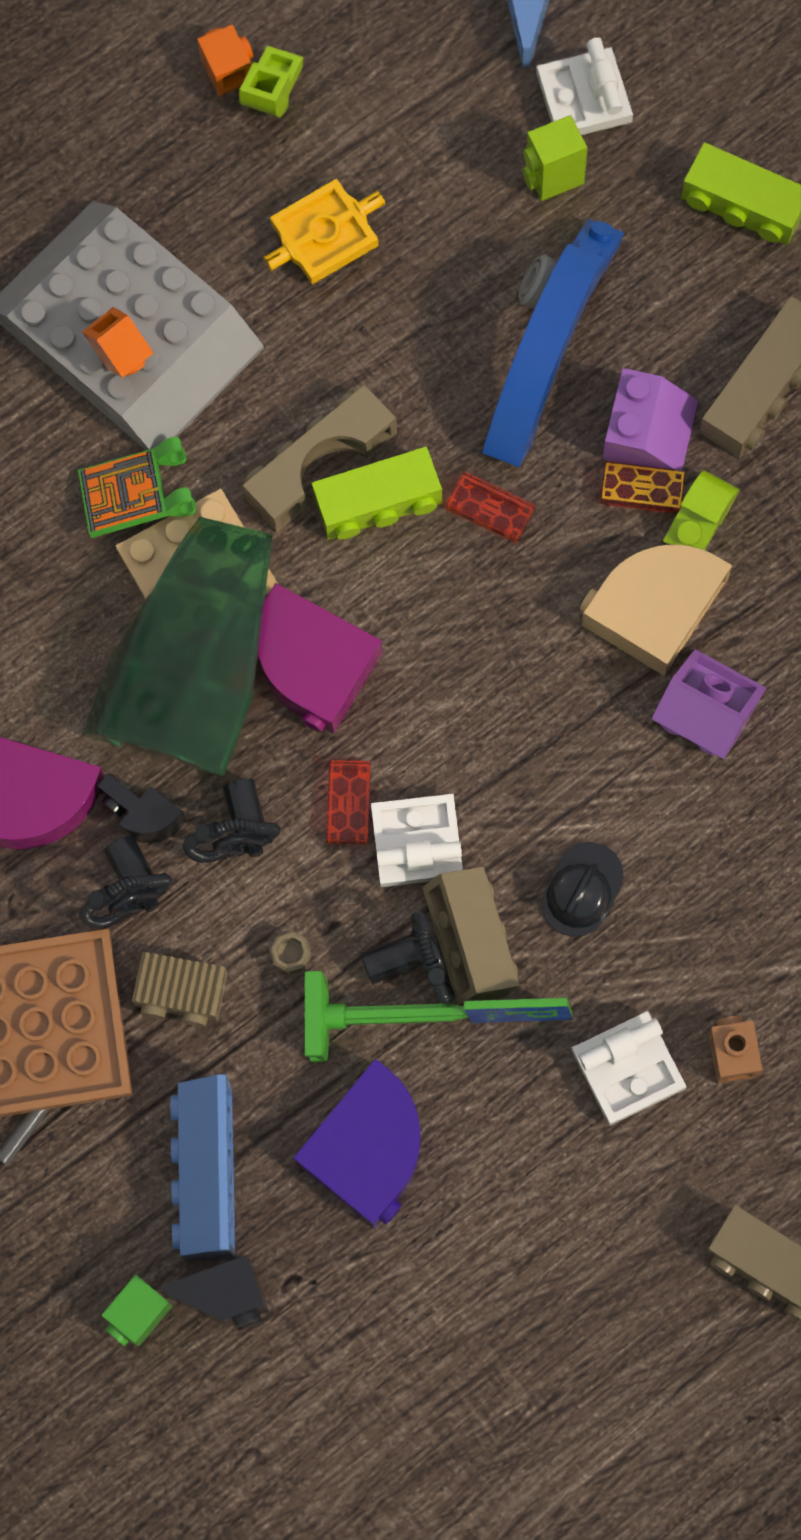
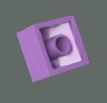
M623 368L605 439L603 459L638 467L682 472L698 400L662 376Z
M694 649L671 679L652 720L661 724L667 732L681 735L696 743L705 753L717 755L725 759L762 698L766 687Z

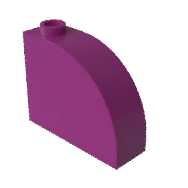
M277 583L274 584L261 607L256 625V647L261 670L269 688L281 703L302 717L300 721L305 726L319 733L325 729L334 734L383 653L382 640Z
M0 737V847L8 849L37 848L53 843L76 829L91 812L99 797L100 790L98 785L105 778L101 767Z

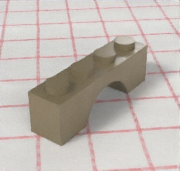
M365 384L356 392L351 390L345 393L338 400L336 408L326 417L320 415L307 426L306 433L295 442L293 440L286 442L276 452L275 459L265 467L262 465L256 467L247 475L243 484L246 501L277 533L307 508L303 480L306 472L317 459L336 451H350L368 458L397 434L396 417Z

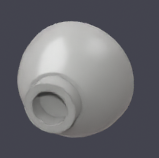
M543 254L538 256L529 266L519 289L518 297L521 305L529 308L536 307L546 283L557 264L553 258Z

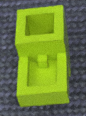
M267 46L259 62H253L239 89L240 104L260 112L281 117L289 105V94L303 68V57Z
M703 470L683 499L682 507L663 542L669 545H686L706 550L718 526L724 521L741 489Z

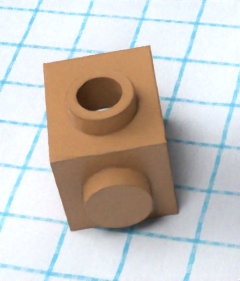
M731 1016L717 1020V1026L711 1027L708 1033L717 1084L759 1077L763 1068L754 1021L742 1022L741 1016Z

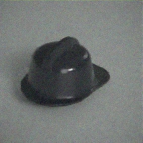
M590 842L574 846L561 858L545 888L542 898L543 914L549 925L557 932L571 937L586 936L595 931L605 920L621 889L624 878L623 867L616 853L605 845Z

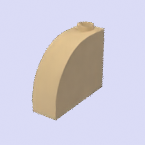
M662 545L640 551L620 563L609 574L598 591L593 588L589 591L580 606V610L584 611L582 626L665 676L729 579L732 565L708 551L686 545Z

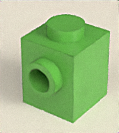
M135 1275L102 1314L110 1322L105 1330L123 1346H126L130 1340L137 1346H140L173 1306L140 1277Z

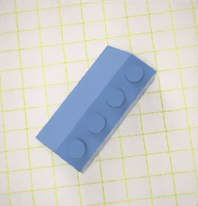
M226 1074L178 1083V1095H171L170 1098L171 1120L178 1121V1137L171 1138L172 1163H179V1180H172L171 1184L172 1206H179L180 1223L172 1224L173 1250L180 1249V1256L183 1260L235 1258L232 1086Z

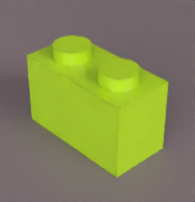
M572 115L527 132V148L523 150L526 167L522 168V173L530 190L536 189L541 201L584 184L588 147Z

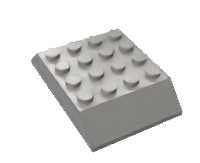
M92 201L0 292V325L145 450L155 448L167 438L178 437L264 349V345L226 299L117 207ZM112 307L129 315L154 352L145 360V365L138 372L126 375L123 378L106 368L82 333L83 330Z

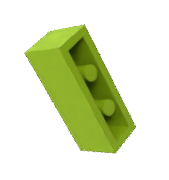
M705 142L703 143L684 180L681 199L686 200L696 210H708L722 216L730 225L736 227L744 226L758 232L766 241L772 243L780 242L788 246L801 221V185Z
M427 446L311 483L313 497L328 540L335 537L339 540L349 539L359 534L361 529L373 525L379 528L386 527L397 522L399 517L411 513L424 515L434 511L437 505L442 504V488Z

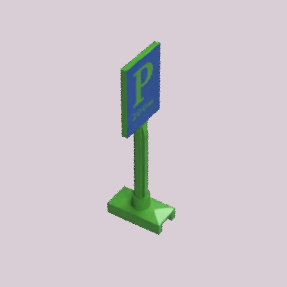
M305 971V1056L310 1057L311 1063L328 1062L329 1029H346L347 1025L453 1022L464 1018H469L472 1023L573 1020V1011L568 998L464 1001V1006L455 1004L347 1007L346 1003L329 1004L327 977L322 971Z

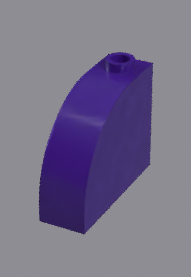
M375 1059L293 1158L300 1168L374 1229L380 1221L387 1225L398 1213L402 1204L397 1200L408 1187L418 1165L421 1147L418 1114L409 1092L396 1075Z

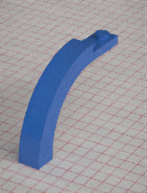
M587 219L572 245L567 244L546 283L520 342L488 431L483 454L520 467L532 447L547 397L572 334L590 296L619 249L624 232L614 229L608 223Z

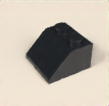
M247 1255L163 1285L165 1293L175 1302L227 1327L235 1326L238 1331L261 1324L263 1322L261 1315L269 1313L253 1263Z

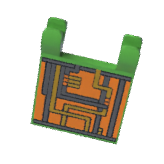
M178 437L167 438L153 449L78 470L88 531L91 538L167 516L186 517L196 512V503L188 488L176 489L167 497L164 495L159 465L177 466L185 463L187 458Z

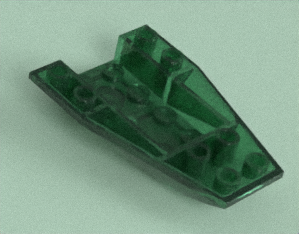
M204 517L197 519L177 547L111 655L81 735L115 746L125 743L174 757L188 767L224 777L253 695L272 535Z

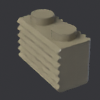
M142 952L132 1002L135 1007L141 1008L140 1014L143 1016L165 1019L166 1013L182 1016L181 1022L185 1024L206 1027L207 1021L218 1022L228 973L223 966Z

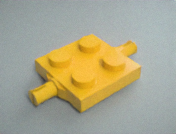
M336 178L270 217L271 225L281 238L282 246L263 256L264 262L269 270L273 271L291 260L302 269L313 285L379 246L378 238L368 225L366 215L385 205L382 195L376 190L362 200L356 201L355 198L346 193Z

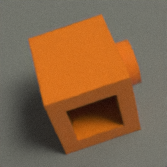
M233 24L225 28H214L203 37L198 38L200 59L218 96L241 87L252 66L250 59L253 58V52L245 36L239 38Z
M114 307L82 331L106 368L122 378L138 372L145 365V360L154 353L129 315Z

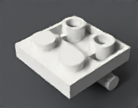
M593 38L586 43L589 53L538 65L536 71L551 122L572 115L581 135L631 123L633 119V113L612 47L604 49L600 38Z
M453 794L371 803L381 887L430 882L441 873L463 870Z
M648 1011L571 1049L609 1126L685 1090L687 1087L660 1036L663 1034L660 1024L656 1018H651Z

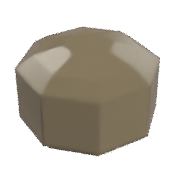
M294 931L277 935L269 949L275 968L288 975L304 971L312 957L307 938Z

